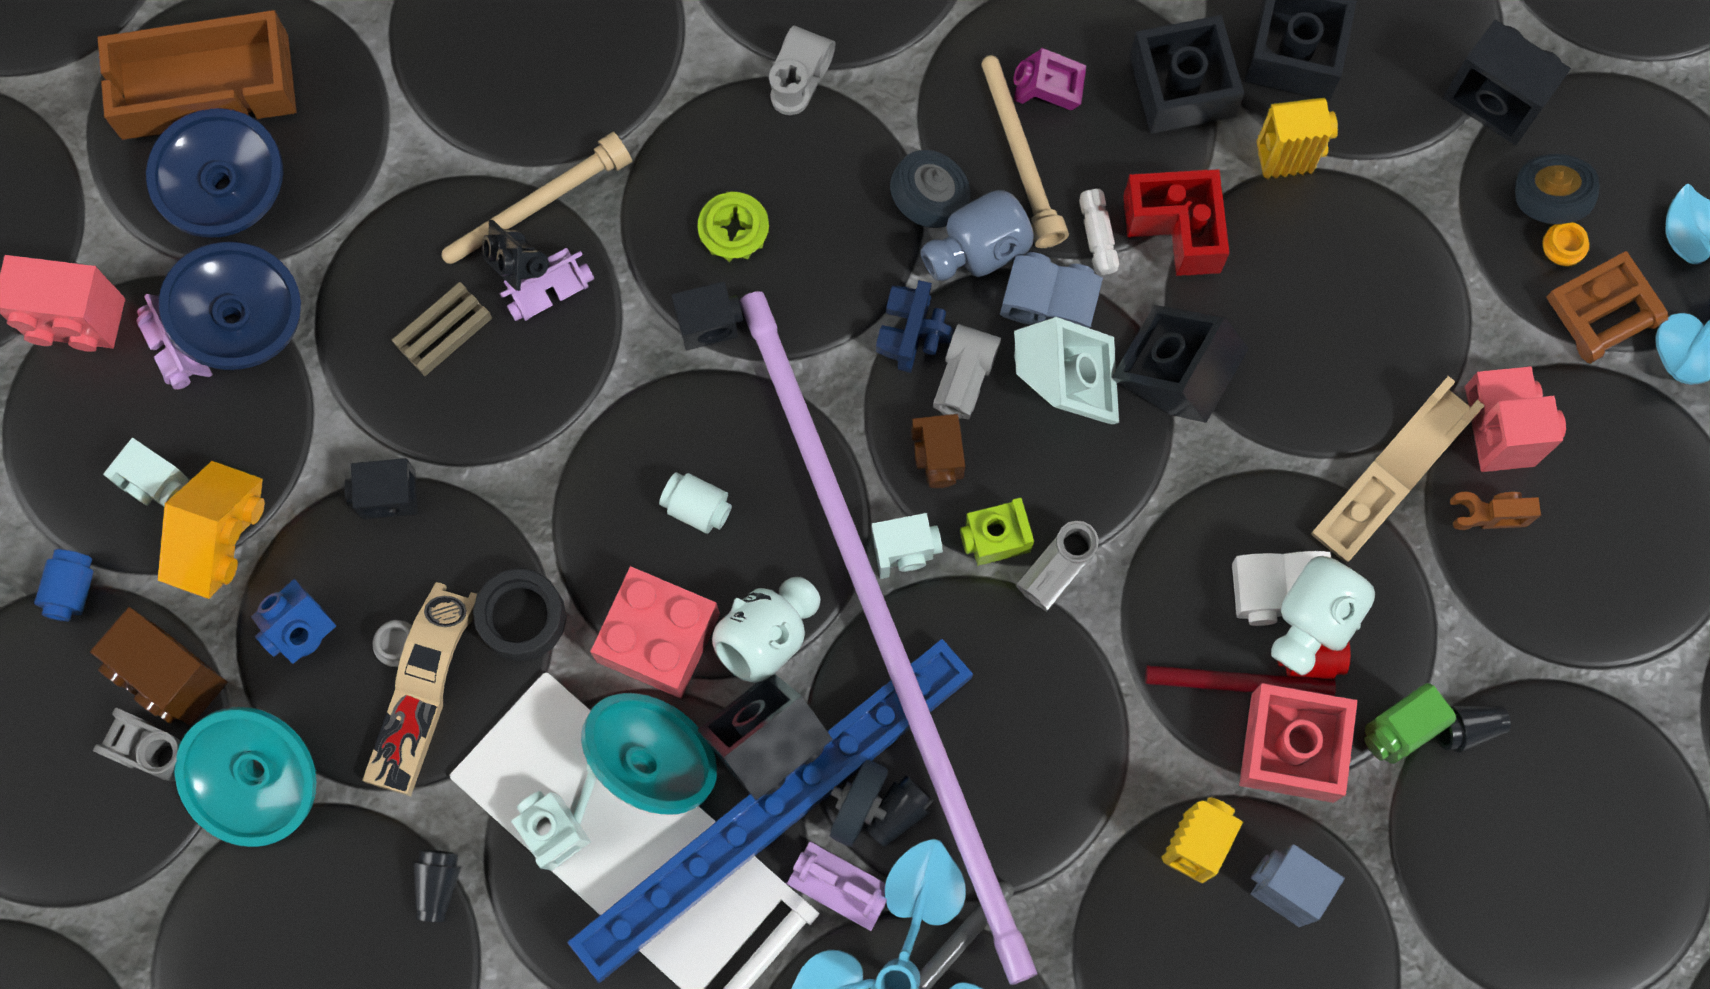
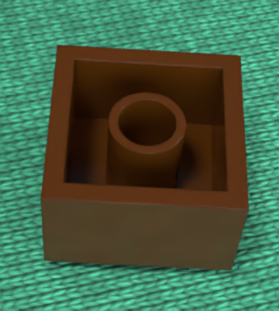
M131 607L127 608L90 651L103 662L97 669L100 673L117 686H123L135 695L133 699L156 717L157 715L169 724H172L177 718L191 726L228 683L227 680L162 628Z

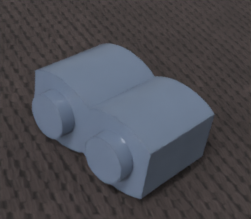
M1029 252L1025 256L1015 255L1000 315L1029 325L1058 317L1090 328L1103 277L1094 274L1092 268L1082 264H1070L1068 267L1058 266L1051 263L1049 257L1040 253Z

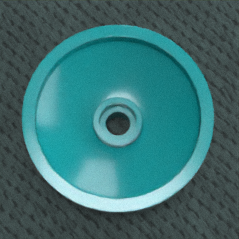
M635 693L615 694L598 702L584 721L581 731V743L584 756L592 772L610 793L634 808L663 815L686 813L704 802L716 782L717 764L715 755L697 729L699 727L680 710L662 700Z
M230 707L215 711L197 722L184 736L178 748L175 763V781L182 803L191 817L204 830L222 841L247 847L265 846L278 842L296 830L306 819L312 808L316 794V772L310 752L299 735L289 725L270 713L249 707ZM254 760L262 764L264 771L256 768Z

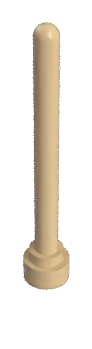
M987 56L982 61V68L1034 214L1031 219L1034 244L1037 248L1055 246L1068 238V229L1064 218L1057 215L1056 210L1050 208L1000 63L995 56Z
M612 132L598 141L599 146L593 149L595 154L490 220H494L506 231L603 169L607 172L613 168L616 171L622 169L632 162L631 156L616 133ZM489 220L445 247L442 251V259L446 263L453 264L481 247L483 237L488 235Z

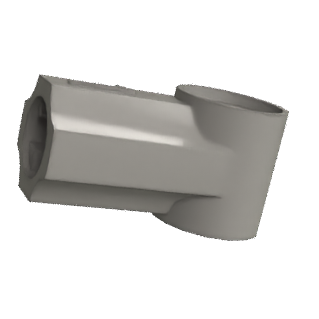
M961 324L957 325L945 360L947 366L934 399L933 408L939 410L944 415L958 414L959 419H970L980 394L984 377L989 376L1001 342L1000 337Z
M1072 521L1065 524L1060 529L1057 537L1016 584V587L1027 599L1047 612L1081 570L1091 562L1099 542L1095 529L1084 521ZM1078 535L1087 542L1088 552L1080 556L1072 555L1065 549L1063 541L1068 536Z

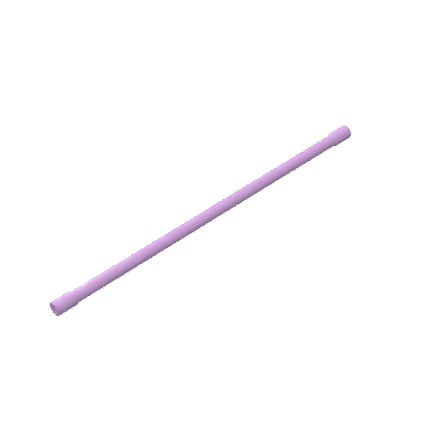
M761 291L749 293L739 300L741 310L752 337L757 341L994 937V946L1010 985L1025 981L1036 976L1038 973L1024 938L1016 928L778 336L777 325L766 297Z

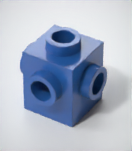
M295 579L280 592L268 595L260 603L258 611L251 616L261 630L255 635L259 643L273 657L281 651L292 664L302 656H307L314 652L321 644L322 638L336 627L327 613Z

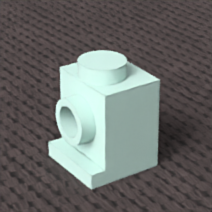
M131 438L103 474L116 486L128 492L146 506L152 500H155L165 507V503L189 481L174 465L134 438Z
M927 513L872 523L871 537L880 579L888 578L890 576V568L898 566L899 571L902 572L923 568L926 566V561L933 560V554L943 552L938 526L929 527Z
M538 791L524 799L517 806L521 814L511 821L535 856V861L542 869L553 871L591 843L561 796L552 792L544 796L541 791ZM547 817L551 822V829L547 834L540 835L537 831V824Z

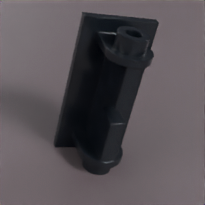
M489 220L488 235H485L482 241L484 259L516 291H521V279L539 278L547 272L549 267L547 256L538 250H534V247L526 240L522 233L516 230L505 231L494 220Z

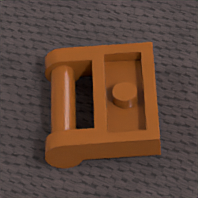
M1627 251L1552 290L1546 297L1575 340L1579 355L1587 363H1593L1602 358L1605 350L1648 327L1655 329L1668 320L1665 306ZM1635 300L1640 308V312L1597 335L1589 324Z

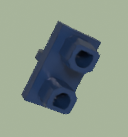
M918 280L916 289L892 286L886 308L887 314L907 318L908 320L905 330L885 325L881 326L876 342V353L898 360V370L911 373L920 338L925 339L922 351L931 355L936 354L938 343H950L955 331L944 323L947 313L945 310L934 308L931 319H926L931 301L929 294L932 283Z

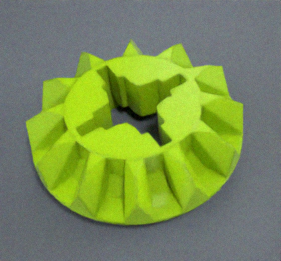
M727 192L712 198L703 207L698 219V232L701 242L707 247L712 256L716 254L730 262L734 258L743 257L748 259L758 248L762 249L769 233V221L764 207L755 198L740 192ZM734 212H737L740 226L746 229L739 230L733 241H730L727 229L720 227L722 225H730L731 219H734Z

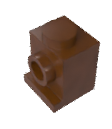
M958 414L912 419V441L921 440V442H914L917 470L925 469L927 483H929L931 488H945L955 485L956 480L963 479L965 472Z

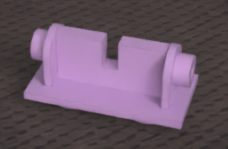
M565 248L548 257L549 267L547 272L539 278L521 279V291H516L506 280L504 281L508 289L499 294L501 298L510 294L514 302L507 305V308L515 321L521 318L527 321L530 317L553 306L545 292L550 287H553L560 301L589 287L587 283L594 280L592 272L586 263L578 267L575 261L576 258L583 255L581 251L571 255L568 248Z
M146 294L144 297L148 305L138 309L139 317L136 322L150 349L157 350L162 345L166 347L154 356L165 383L172 384L173 389H182L190 384L189 376L192 374L205 377L212 376L208 366L193 361L174 346L162 326L159 312V296Z
M809 842L804 853L802 852L793 868L794 871L787 885L871 931L887 901L885 898L886 883Z

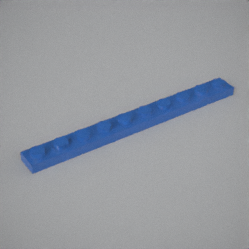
M943 639L911 663L930 712L971 680L973 673ZM892 680L828 731L833 740L824 746L822 754L816 760L799 766L786 777L784 784L774 793L763 795L757 801L751 795L747 796L567 942L599 983L828 797L835 786L839 788L856 774L866 760L872 761L911 729Z

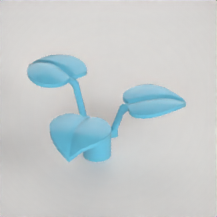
M1686 184L1676 194L1669 206L1666 216V235L1671 247L1681 258L1692 264H1700L1710 257V200L1700 195L1690 184ZM1687 313L1671 315L1667 321L1659 326L1656 333V347L1664 367L1675 380L1684 384L1694 385L1709 381L1710 320L1703 326L1693 315Z
M930 839L913 846L899 858L887 877L885 898L887 899L888 909L898 917H913L899 958L889 961L881 970L876 980H863V968L854 956L840 950L822 951L809 959L802 967L791 989H918L920 973L915 964L909 961V957L921 925V920L931 925H943L959 914L966 898V884L963 874L943 843L937 839ZM959 982L950 989L983 988L972 983Z

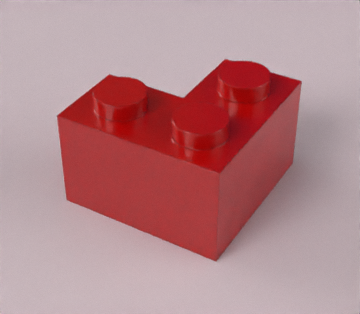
M1220 169L1129 175L1123 195L1127 236L1172 234L1176 276L1221 273L1229 256V245Z

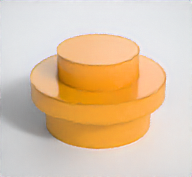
M1573 222L1553 225L1543 238V249L1546 256L1561 266H1572L1579 263L1589 250L1587 232L1582 226Z

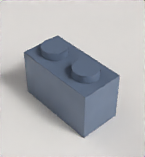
M1293 844L1281 852L1275 849L1270 856L1267 854L1264 856L1251 876V879L1257 882L1250 895L1296 926L1302 927L1321 918L1345 878Z

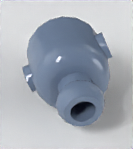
M995 190L953 212L947 222L948 237L943 240L935 239L927 242L921 249V257L930 275L937 281L950 279L955 275L957 268L964 266L972 275L980 277L1010 263L1015 259V255L1027 253L1033 243V229L1023 207L1014 195L1005 190Z

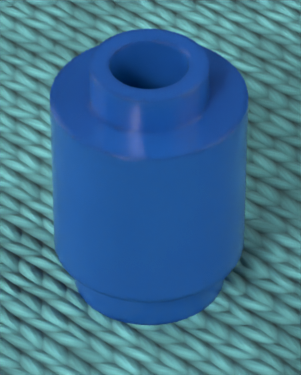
M54 550L52 559L46 560L34 602L35 605L43 608L41 615L50 619L68 622L71 620L72 615L83 614L94 573L90 568L91 557L69 550Z

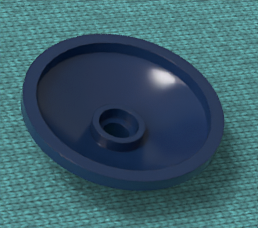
M220 108L200 110L188 114L169 126L154 144L146 168L147 189L153 204L160 214L170 224L183 232L210 238L239 233L259 221L275 202L283 178V164L280 151L265 127L244 113ZM221 180H230L226 188L217 189V185Z
M221 242L209 244L188 253L171 268L160 290L159 312L165 333L174 346L185 356L208 367L237 370L262 364L276 356L287 346L294 336L300 321L301 300L294 277L278 258L253 245L238 242ZM230 314L237 315L240 318L235 323H228L224 320Z

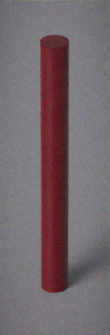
M1150 665L1146 666L1145 684L1253 692L1263 683L1335 696L1336 692L1335 680Z

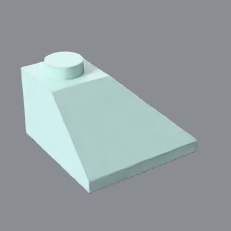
M1058 317L1014 331L1016 374L1053 407L1111 425L1119 423L1117 383L1112 378L1116 371L1113 336Z

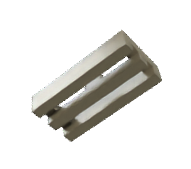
M459 282L393 338L392 341L425 377L489 322L492 316L473 294H470L466 287ZM461 300H463L462 303H460L455 309H453L448 315H446L441 321H439L434 327H432L427 333H425L420 339H418L413 345L409 347V345L413 341H415L420 335H422L427 329H429L434 323H436L455 305H457ZM470 310L474 311V315L424 358L421 359L418 356L435 340L446 334Z

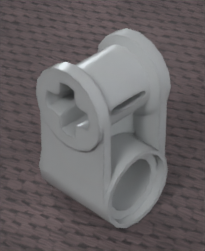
M797 26L790 28L784 39L781 51L769 73V82L772 88L770 94L771 102L778 112L785 115H795L804 111L820 79L825 75L830 66L835 51V41Z
M115 708L112 713L115 720L102 744H96L93 751L132 769L136 767L160 779L171 782L175 781L176 755L182 740L155 728V725L139 717ZM172 746L173 754L171 760L163 767H159L158 758L163 749Z

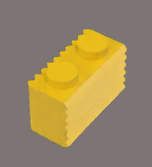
M1325 98L1271 104L1268 116H1266L1265 123L1261 127L1260 135H1258L1257 149L1263 177L1269 179L1273 176L1277 179L1281 174L1286 178L1288 174L1295 176L1298 172L1303 175L1306 171L1312 174L1320 158L1327 156L1328 142L1330 139L1337 137L1338 124L1334 111L1329 112Z
M1208 797L1207 801L1197 802L1183 814L1184 819L1179 822L1180 827L1174 831L1175 836L1170 839L1171 844L1166 847L1167 853L1161 856L1163 863L1198 882L1203 883L1218 874L1243 822L1233 816L1235 810L1231 806L1216 798Z

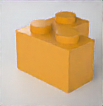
M211 461L165 503L158 581L210 599L223 584L228 585L233 580L238 567V560L234 558L235 544L240 534L250 524L254 525L259 521L264 510L265 501L263 498H260L263 479Z

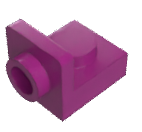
M1041 48L1018 64L1013 78L1016 85L1014 101L1024 104L1035 96L1072 111L1081 105L1086 65Z

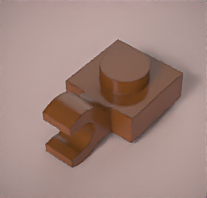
M1459 492L1450 499L1451 505L1462 504L1470 511V517H1460L1453 522V528L1458 530H1467L1475 526H1481L1482 529L1528 527L1541 516L1539 497L1522 498V493L1520 492L1497 494L1489 503L1483 502L1477 495L1471 492Z

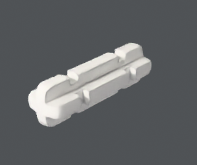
M1101 189L1086 190L1081 193L1079 202L1082 214L1085 215L1083 221L1090 252L1094 253V258H1092L1094 271L1097 275L1112 274L1118 270L1119 260L1117 251L1113 247L1115 242L1109 214L1105 210L1107 205L1104 192Z

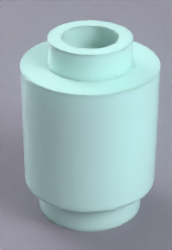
M677 472L667 482L659 501V505L668 509V515L706 534L713 527L719 530L722 528L732 507L731 504L726 502L727 492L689 473L683 476Z

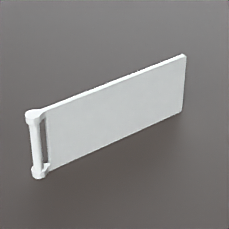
M543 673L450 774V778L531 852L511 822L521 814L517 806L524 799L538 791H541L544 796L552 792L561 796L574 815L588 775L586 769L587 761L581 743V731L584 721L591 710L549 673ZM596 778L580 824L591 843L552 872L598 914L602 915L716 821L699 806L686 813L663 815L639 810L615 797ZM547 817L537 824V831L540 835L547 834L551 829V822ZM754 856L639 951L681 989H705L782 900L792 910L723 988L749 989L805 923L811 925L820 914Z

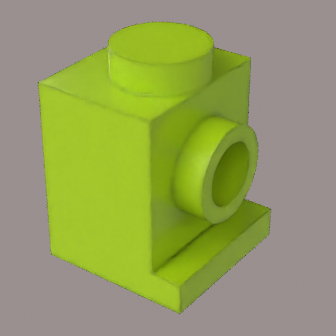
M1022 498L1014 499L1011 503L967 513L966 526L960 527L964 550L966 554L974 553L977 566L1030 553L1034 543ZM1000 524L1004 528V533L1000 536H992L989 534L987 527Z

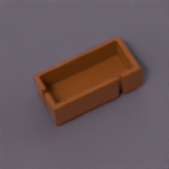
M275 10L98 37L100 72L106 79L101 81L104 117L122 140L162 134L169 126L182 117L206 109H230L248 115V112H253L257 119L297 113L288 34Z

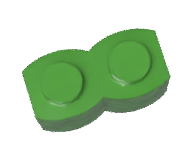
M1425 683L1365 726L1367 736L1364 740L1371 753L1378 760L1383 761L1385 759V761L1395 764L1451 726L1456 720V714L1436 687Z

